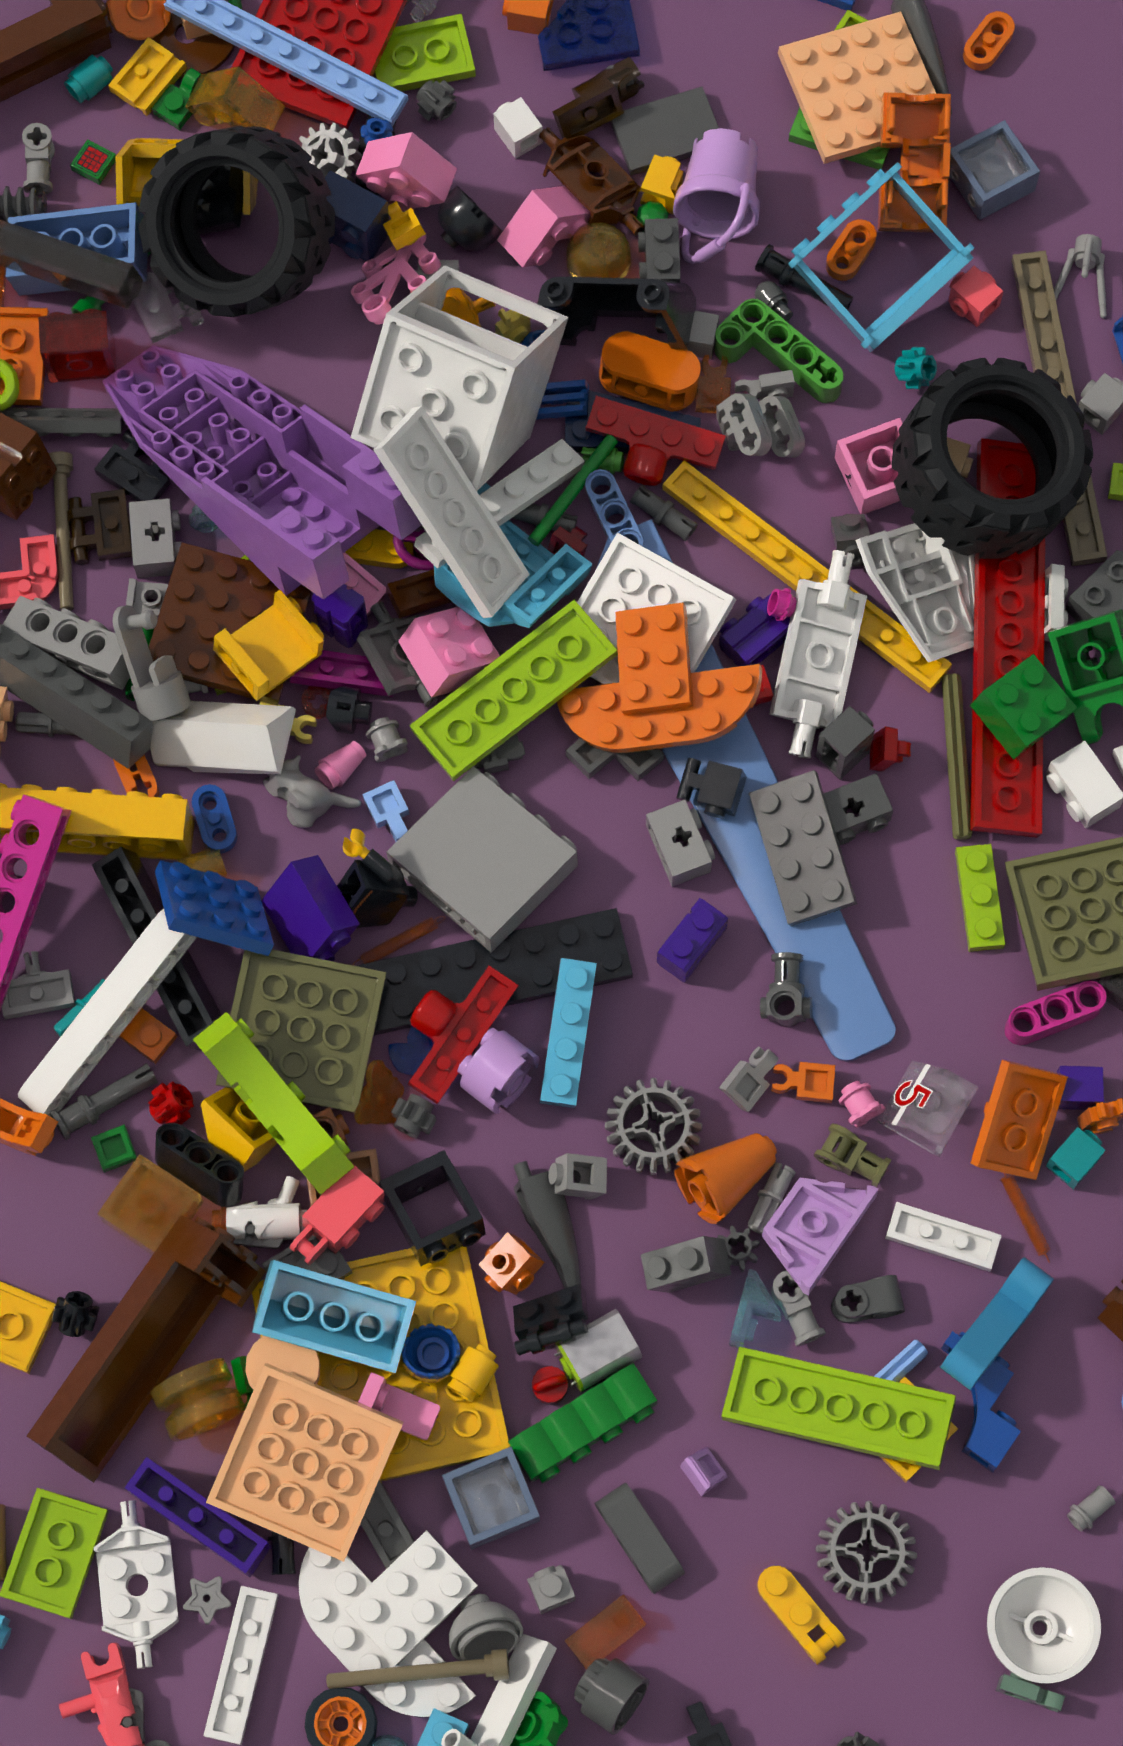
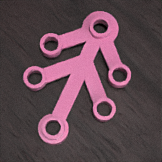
M426 234L418 238L412 245L404 246L399 250H396L393 245L376 258L370 259L362 265V272L367 279L354 285L351 289V295L357 304H362L361 309L368 321L376 325L384 323L386 313L391 310L389 302L401 276L408 283L407 287L411 293L427 280L425 276L418 275L408 263L411 254L419 259L418 264L424 274H433L439 270L441 262L436 253L429 252L423 245L426 241ZM395 258V260L392 263L383 268V265H385L386 263L390 262ZM383 283L380 292L374 294L372 289Z

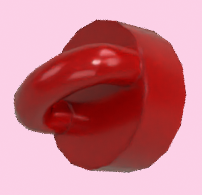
M543 1367L533 1376L532 1391L540 1402L556 1404L563 1400L567 1394L568 1379L565 1373L557 1367Z

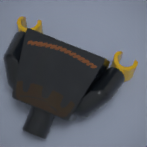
M354 828L350 834L351 841L344 837L343 852L349 857L360 856L363 859L354 860L337 887L360 923L356 929L387 925L391 923L402 907H414L418 899L417 889L414 886H407L401 869L388 862L373 848L368 850L364 846V832Z

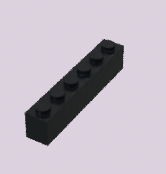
M119 847L92 864V867L132 944H134L155 916L164 908L162 900L137 853ZM187 950L156 990L186 1047L202 1051L193 1039L221 1017L222 1014Z

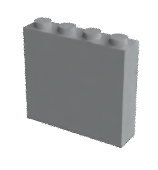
M474 766L386 852L388 862L401 869L404 879L409 884L414 886L422 895L491 953L578 866L577 848L569 838L564 835L559 837L551 830L549 823L539 814L533 816L525 809L524 803L518 796L513 793L508 795L500 788L498 781L490 773H481Z

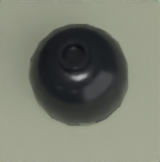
M458 186L451 190L445 202L440 204L438 221L444 230L440 236L454 250L458 245L467 251L477 252L486 249L503 232Z

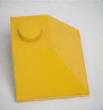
M225 1087L202 1101L201 1108L208 1142L237 1160L243 1166L244 1172L255 1166L277 1144L276 1140L234 1089Z

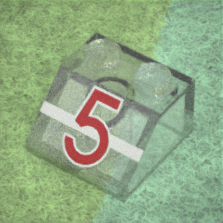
M912 1060L886 1104V1110L881 1113L877 1122L940 1157L979 1087L948 1069Z

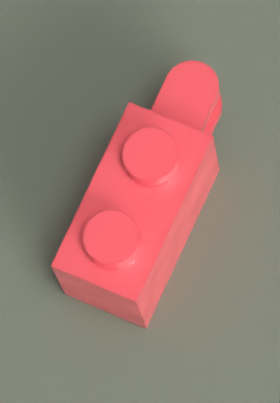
M355 1166L328 1188L302 1215L303 1227L305 1229L294 1239L289 1248L293 1252L298 1250L306 1257L304 1261L308 1265H311L327 1247L335 1254L342 1247L348 1249L359 1237L360 1232L358 1229L367 1220L370 1223L373 1222L384 1210V1190ZM312 1235L320 1240L316 1246L308 1240Z

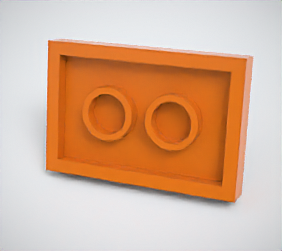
M1002 1059L990 1100L984 1106L985 1116L970 1163L979 1168L1036 1180L1068 1077L1061 1073Z

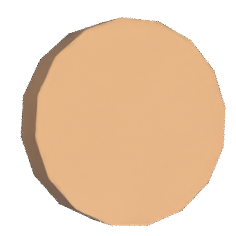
M262 1336L253 1344L247 1355L245 1372L249 1385L253 1390L265 1363L314 1384H317L319 1381L321 1364L315 1350Z

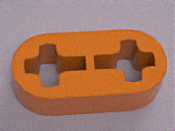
M145 755L135 762L137 770L131 772L130 768H126L113 759L126 793L138 791L135 781L142 779L144 786L149 788L147 790L148 797H159V788Z

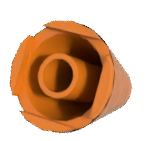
M754 1133L681 1159L676 1163L680 1167L674 1170L675 1178L688 1204L695 1201L702 1209L697 1214L706 1222L717 1224L731 1212L775 1164L777 1150L769 1137Z

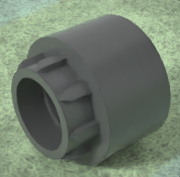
M597 1658L581 1677L574 1692L575 1700L582 1705L581 1713L612 1735H615L626 1725L638 1708L647 1691L649 1679L618 1658H614L612 1661L606 1658Z

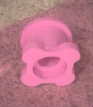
M854 1081L841 1090L842 1096L838 1100L840 1105H845L851 1114L848 1121L851 1125L854 1124L856 1128L865 1125L869 1120L886 1110L883 1104L875 1101L870 1092V1084H861L860 1081Z

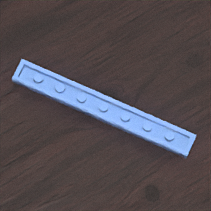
M166 0L164 3L165 10L374 118L387 120L392 127L409 100L407 94L225 0Z

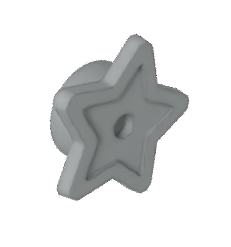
M215 1577L207 1583L192 1578L190 1580L192 1596L185 1602L183 1609L185 1611L199 1612L205 1624L209 1625L218 1610L231 1607V1601L221 1593L222 1577ZM209 1595L210 1601L204 1602V1596Z

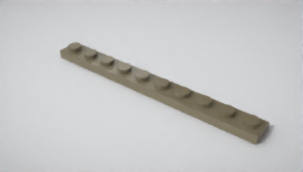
M1046 250L1014 254L1011 262L1033 373L1037 369L1042 370L1058 381L1061 385V393L1066 398L1071 395L1076 402ZM1090 476L1085 492L1077 501L1076 506L1063 519L1072 566L1101 563L1107 559L1094 487Z

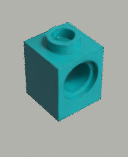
M1077 1127L1049 1159L1046 1167L1074 1190L1100 1160L1106 1150L1101 1147L1102 1141L1089 1130L1082 1131Z

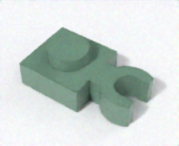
M1012 1672L1010 1676L1006 1674L1000 1676L995 1690L1030 1704H1037L1054 1712L1061 1711L1065 1698L1061 1694L1042 1689L1040 1686L1032 1684V1682L1024 1680Z

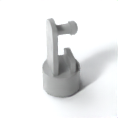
M129 605L119 606L113 614V628L133 684L131 690L139 713L151 721H159L180 714L192 704L182 673L177 670L173 656H161L153 662L142 629L149 630L156 627L158 621L156 614L152 610H144L141 614H137L134 608Z

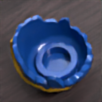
M422 1325L418 1329L414 1328L410 1333V1337L405 1339L401 1361L405 1369L413 1377L428 1383L440 1382L451 1374L460 1360V1344L456 1335L450 1329L440 1325Z

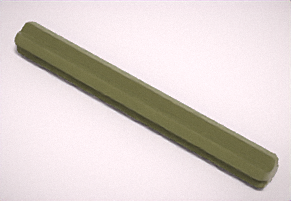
M953 673L945 674L942 679L952 833L954 839L966 840L971 838L972 831L970 830L971 805L961 676Z

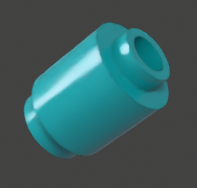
M90 55L68 74V79L64 82V86L79 103H82L85 99L91 100L113 80L111 76L113 68L104 57L99 56L97 58L94 55Z

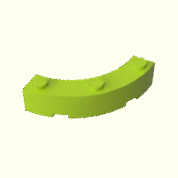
M227 1012L197 1035L193 1041L230 1086L236 1082L239 1084L234 1088V1091L321 1195L355 1167L346 1156L351 1150L338 1134L331 1138L302 1104L301 1101L306 1096L293 1081L286 1084L251 1042L250 1038L255 1034L243 1019L240 1018L235 1022Z

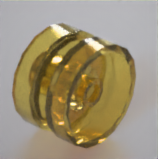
M224 1358L209 1360L185 1369L164 1380L151 1391L157 1409L160 1412H172L165 1420L164 1425L173 1442L187 1440L204 1434L232 1420L245 1410L246 1406L237 1388H225L233 1377Z

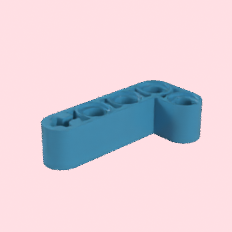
M1023 1257L999 1292L946 1357L940 1369L971 1390L1034 1310L1054 1278L1026 1257Z

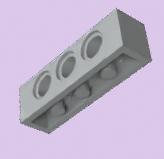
M19 596L2 624L76 672L121 690L124 689L130 678L116 634L109 631L96 620L90 619L89 622H86L68 609L62 608L61 611L53 609L50 604L40 598H34L32 601Z

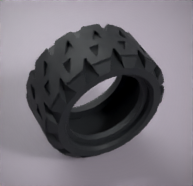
M236 126L195 134L178 142L175 148L163 154L150 172L153 177L144 185L139 205V212H145L139 224L144 253L151 252L150 267L165 288L173 287L175 297L197 311L206 309L210 315L223 317L254 314L294 299L312 284L314 275L321 273L331 252L328 239L335 234V210L326 198L331 195V191L322 171L309 163L312 157L293 140L282 138L279 132L257 126ZM223 166L242 169L258 179L271 195L277 210L279 234L276 248L268 263L252 276L233 272L218 263L204 246L199 234L197 204L200 193L207 180Z
M986 358L962 362L954 371L946 370L931 383L899 428L898 432L900 435L893 445L891 465L892 469L898 472L894 485L900 501L904 507L914 510L915 513L911 516V519L927 536L945 540L942 544L945 548L966 556L979 553V558L981 559L1006 558L1015 552L1022 554L1037 546L1058 526L1076 506L1077 501L1087 488L1092 473L1090 463L1093 458V446L1090 430H1083L1084 415L1071 395L1066 398L1061 393V385L1058 381L1040 369L1033 373L1027 370L1025 363L1006 358H997L992 365L989 364ZM964 419H983L997 423L1015 434L1027 448L1035 467L1036 487L1034 494L1020 499H1001L989 496L970 485L961 476L951 460L947 446L948 425Z

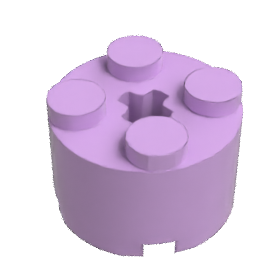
M491 1028L483 1036L480 1042L482 1046L474 1056L468 1055L463 1059L457 1072L462 1075L460 1087L493 1113L498 1114L500 1113L498 1108L500 1105L507 1109L523 1093L532 1079L527 1073L531 1065L537 1069L540 1059L538 1055L505 1030L497 1031L495 1028Z

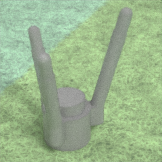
M1082 234L1076 238L1075 248L1068 250L1066 263L1054 287L1055 299L1057 300L1074 262L1077 267L1082 269L1081 276L1083 278H1087L1089 269L1096 266L1100 317L1104 319L1107 317L1104 279L1105 255L1101 253L1102 240L1095 235Z

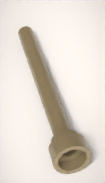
M57 451L51 452L49 455L57 468L53 475L59 598L60 609L65 608L71 611L74 609L70 526L67 521V511L69 510L67 478L70 477V472L73 470V456L68 452Z
M507 1648L491 1650V1654H484L483 1659L329 1673L326 1676V1682L329 1689L479 1674H486V1678L493 1677L494 1681L510 1679Z

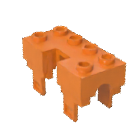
M884 92L881 105L880 148H901L900 165L902 168H900V176L947 227L951 145V94L929 93L926 95H909L906 93ZM888 180L879 188L878 231L934 232L893 187V180Z

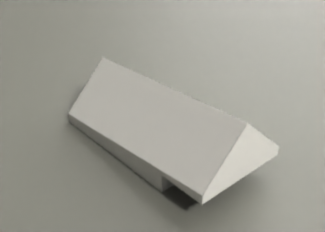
M191 701L190 707L180 714L167 719L153 721L150 750L153 762L157 766L187 767L193 772L281 774L296 709L292 706Z

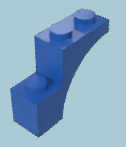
M952 1331L941 1349L949 1355L965 1333L960 1332L958 1335ZM1000 1356L996 1357L971 1389L974 1409L973 1424L967 1443L962 1450L963 1453L992 1473L1021 1432L1015 1427L1017 1422L1012 1417L1000 1410L997 1413L990 1410L1014 1374L1008 1369L1010 1364Z

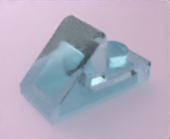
M751 1269L748 1271L729 1340V1346L739 1348V1346L743 1347L745 1340H753L758 1320L752 1319V1315L780 1322L782 1318L780 1310L758 1273Z

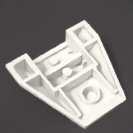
M915 523L888 532L884 530L855 540L868 575L928 663L974 647V554L966 556L943 547L944 539L930 538Z

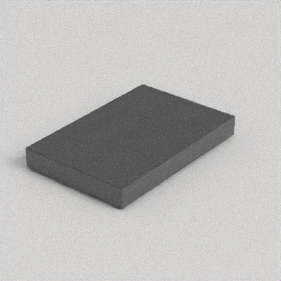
M703 86L626 109L624 114L610 121L630 175L648 171L654 154L661 157L670 156L678 161L690 158L694 140L698 138V141L702 140L704 132L708 130L719 129Z

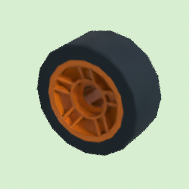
M335 1688L323 1691L312 1701L306 1712L304 1728L307 1739L312 1746H371L376 1737L378 1720L374 1707L363 1694L352 1688ZM345 1717L348 1720V1727L345 1731L339 1732L333 1725L334 1720Z

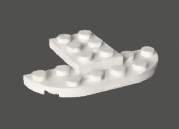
M427 1530L373 1582L348 1555L343 1562L310 1547L304 1556L299 1575L300 1603L307 1622L315 1634L349 1671L445 1662L425 1638L479 1587ZM459 1676L363 1686L384 1706L401 1714L416 1717H430L434 1708L447 1714L463 1707L476 1697V1694Z

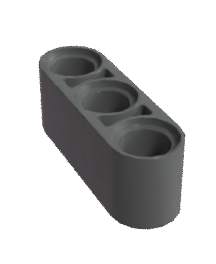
M626 1482L594 1503L653 1594H656L685 1574L680 1562Z

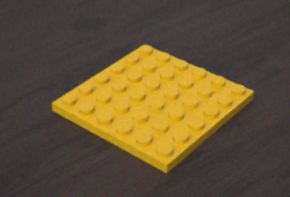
M462 1246L448 1253L441 1261L436 1263L429 1262L423 1266H420L411 1248L347 1262L352 1270V1274L342 1280L416 1301L406 1338L410 1337V1333L414 1328L418 1329L422 1325L433 1324L435 1326H444L456 1335L460 1344V1358L468 1346L475 1349L480 1344L489 1349L467 1247ZM265 1280L260 1281L252 1292L256 1312ZM317 1351L321 1364L317 1385L358 1402L372 1372L384 1377L387 1384L440 1406V1412L428 1440H422L403 1431L399 1432L381 1474V1481L479 1460L510 1447L495 1375H493L481 1396L476 1395L474 1400L469 1402L447 1387L451 1380L449 1376L440 1382L428 1383L410 1375L402 1364L401 1356L396 1373H392Z

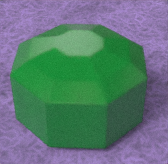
M649 201L638 208L636 218L645 225V219H668L669 213L662 203Z

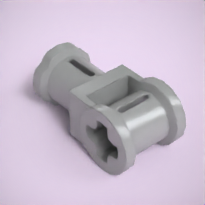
M32 123L22 133L27 164V180L23 182V190L30 193L31 188H36L37 195H43L44 192L47 195L53 190V184L49 180L51 161L55 154V148L48 126L42 123Z
M788 1271L779 1273L774 1279L771 1296L775 1304L781 1308L786 1321L789 1320L796 1336L795 1345L799 1347L824 1336L826 1331L824 1328L819 1327L811 1310L812 1305L808 1296L802 1292ZM783 1283H787L789 1287L796 1286L793 1297H790L787 1292L781 1294L780 1291L782 1290Z

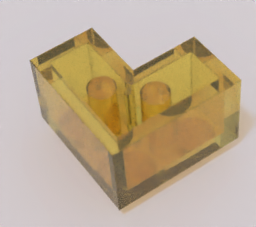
M238 66L201 74L185 108L194 114V118L199 123L205 126L228 123L231 127L257 126L273 131L285 105Z

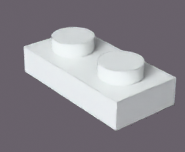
M1051 564L1045 570L1044 641H1050L1048 632L1066 626L1068 623V612L1064 610V598L1067 595L1069 584L1068 579L1065 578L1064 565Z

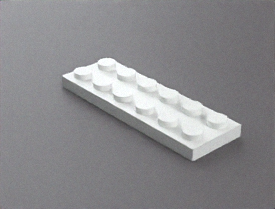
M423 406L414 407L373 450L482 618L493 617L530 574Z

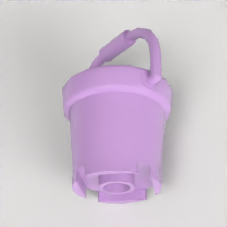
M712 129L704 132L702 140L698 141V138L694 140L685 180L676 192L673 205V213L678 218V223L684 227L681 255L687 263H704L725 249V244L731 239L750 233L758 224L760 201L756 195V173L759 149L751 138L749 139V145L740 140L741 132L736 130ZM691 232L705 238L714 239L696 251L695 255H690L689 243Z

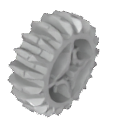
M651 1078L650 1088H645L644 1082L639 1079L636 1081L637 1092H634L631 1087L625 1086L623 1092L627 1099L618 1095L613 1098V1102L618 1108H608L607 1116L614 1119L605 1122V1130L614 1132L607 1136V1143L612 1145L620 1143L614 1148L613 1155L618 1157L627 1153L623 1160V1165L628 1167L634 1160L637 1161V1173L643 1171L645 1164L650 1165L651 1175H656L657 1165H662L664 1172L667 1174L671 1172L670 1161L676 1164L683 1159L680 1153L686 1157L694 1155V1150L688 1144L699 1145L701 1138L694 1133L702 1131V1123L692 1121L700 1116V1110L697 1108L688 1109L694 1103L692 1096H688L683 1100L680 1099L684 1093L682 1086L677 1087L674 1092H671L670 1080L664 1082L663 1088H658L657 1079ZM653 1101L666 1103L674 1108L677 1113L674 1114L672 1111L660 1112L655 1108ZM641 1104L643 1117L639 1121L632 1123L631 1128L624 1129L623 1124L628 1113L635 1106ZM649 1113L651 1119L656 1120V1125L659 1122L661 1123L658 1139L656 1133L651 1132V1128L648 1131L646 1130L648 1128ZM683 1123L684 1131L681 1138L674 1146L667 1149L664 1136L667 1132L674 1130L676 1125ZM630 1139H634V1141H648L656 1152L643 1151L634 1146Z
M866 1501L864 1512L861 1513L857 1502H852L850 1504L852 1515L850 1516L842 1507L837 1509L836 1513L841 1522L838 1523L835 1519L828 1517L825 1523L833 1532L820 1530L818 1537L827 1541L828 1545L820 1544L815 1548L817 1553L827 1554V1558L817 1561V1567L824 1568L829 1566L831 1569L823 1576V1580L827 1582L834 1577L838 1579V1582L832 1589L835 1593H838L843 1585L848 1587L849 1590L845 1598L848 1601L852 1600L855 1591L860 1592L861 1604L867 1603L869 1592L873 1593L876 1603L882 1602V1589L886 1591L887 1595L894 1597L896 1590L892 1583L895 1582L898 1586L904 1588L907 1585V1581L900 1573L912 1575L915 1570L914 1567L906 1564L905 1560H915L917 1558L916 1552L906 1551L905 1548L915 1544V1537L903 1539L901 1535L910 1528L909 1524L904 1523L897 1528L894 1523L898 1520L900 1514L894 1512L889 1519L885 1518L884 1514L887 1510L885 1504H881L877 1514L872 1513V1501ZM862 1522L859 1541L846 1543L845 1545L836 1544L840 1533L850 1525ZM873 1524L880 1526L891 1536L896 1549L877 1542ZM868 1535L867 1544H869V1549L878 1554L876 1557L871 1556L865 1571L864 1557L855 1550L857 1547L859 1549L862 1548V1543L865 1542ZM836 1556H843V1558L850 1559L856 1563L859 1581L851 1578L842 1570ZM896 1560L890 1575L880 1581L871 1583L872 1569L876 1562Z

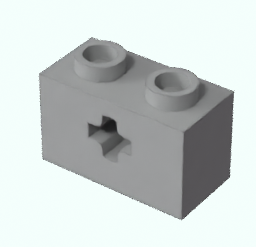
M170 498L129 502L133 566L137 578L171 575L181 546V541L176 542L175 531L181 530L179 510H173ZM156 535H159V541H155Z
M682 800L646 814V827L672 887L711 872V860L715 859V854L708 839L703 841L698 829L702 828V824L695 808L689 809L686 800ZM681 837L683 842L688 841V845L683 847L680 842H676V838Z

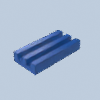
M586 379L547 383L541 405H561L566 402L580 401V404L539 408L536 420L587 415L589 383Z

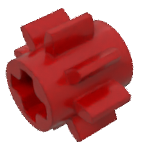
M172 1081L167 1086L161 1083L151 1091L154 1098L148 1102L150 1105L149 1111L156 1122L162 1125L166 1123L182 1125L191 1118L188 1111L194 1107L193 1097L184 1085L175 1084Z

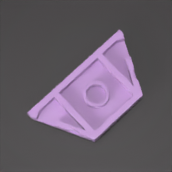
M799 1178L763 1228V1239L804 1294L809 1296L877 1197V1187L867 1185L866 1190L845 1188V1183L830 1181L823 1183L817 1179Z

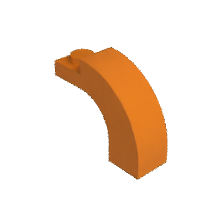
M0 1098V1143L36 1156L37 1153H42L44 1148L51 1143L54 1137V1129L59 1121L47 1114L23 1109Z

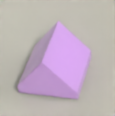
M707 1447L688 1456L680 1465V1468L700 1496L706 1494L728 1477Z

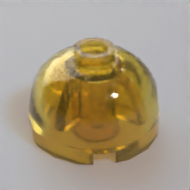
M603 222L590 223L581 227L571 236L566 249V269L570 277L624 278L631 269L630 244L625 234L615 226Z

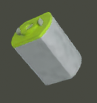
M616 1309L587 1324L588 1333L576 1336L575 1341L563 1344L561 1341L554 1344L557 1350L554 1356H560L559 1361L570 1380L573 1379L574 1381L571 1383V1386L575 1384L580 1392L642 1358L639 1346Z

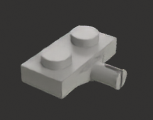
M31 951V956L29 952L24 953L26 974L11 980L2 1005L4 1018L7 1020L75 1007V997L69 969L56 972L41 971L38 952Z

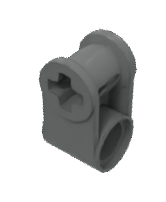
M897 1275L881 1276L842 1287L831 1303V1311L834 1317L843 1323H853L873 1318H887L905 1312ZM846 1297H849L850 1302H857L853 1311H850L849 1306H842Z

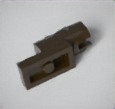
M630 57L608 66L596 76L572 88L575 100L552 111L562 139L564 137L570 139L585 135L624 114L621 103L635 96L645 86L642 80L639 81L637 79L641 73Z

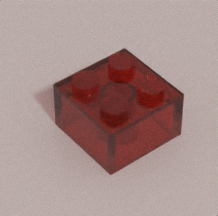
M87 309L81 313L65 314L63 312H53L48 316L38 317L40 354L50 383L107 378L117 371L115 339L106 311Z

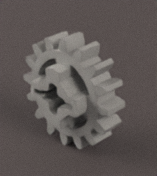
M323 122L320 124L319 131L312 127L309 128L310 136L308 138L299 137L302 143L301 148L312 157L309 163L319 168L324 177L331 170L351 182L355 181L351 173L352 171H357L359 166L355 164V160L361 159L362 154L356 150L360 143L352 137L353 134L336 123L329 127Z

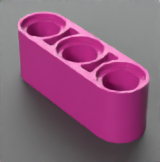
M1084 981L1018 1006L1012 1010L1005 1023V1036L1013 1044L1027 1045L1090 1021L1097 1017L1106 1002V991L1098 982ZM1083 994L1091 995L1096 1000L1097 1005L1087 1007L1081 1003L1079 996ZM1052 1006L1058 1007L1063 1012L1064 1018L1059 1020L1053 1019L1047 1014L1046 1009ZM1024 1019L1031 1025V1030L1029 1032H1020L1014 1026L1013 1021Z

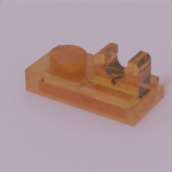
M623 1594L568 1637L565 1643L587 1670L597 1658H606L647 1624Z

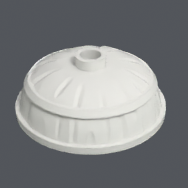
M1039 1567L1027 1569L1013 1575L996 1591L988 1609L987 1633L995 1655L1009 1671L1030 1682L1049 1684L1067 1680L1078 1674L1088 1665L1099 1645L1101 1619L1094 1598L1080 1581L1063 1571ZM1040 1621L1046 1626L1044 1635L1034 1633L1033 1624Z

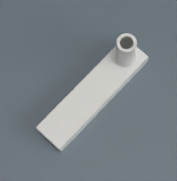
M523 1634L508 1661L510 1679L499 1680L471 1739L457 1729H451L444 1734L441 1745L510 1746L557 1648L547 1641Z

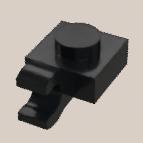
M701 1701L686 1707L697 1732L687 1737L690 1746H732L722 1722L711 1726Z

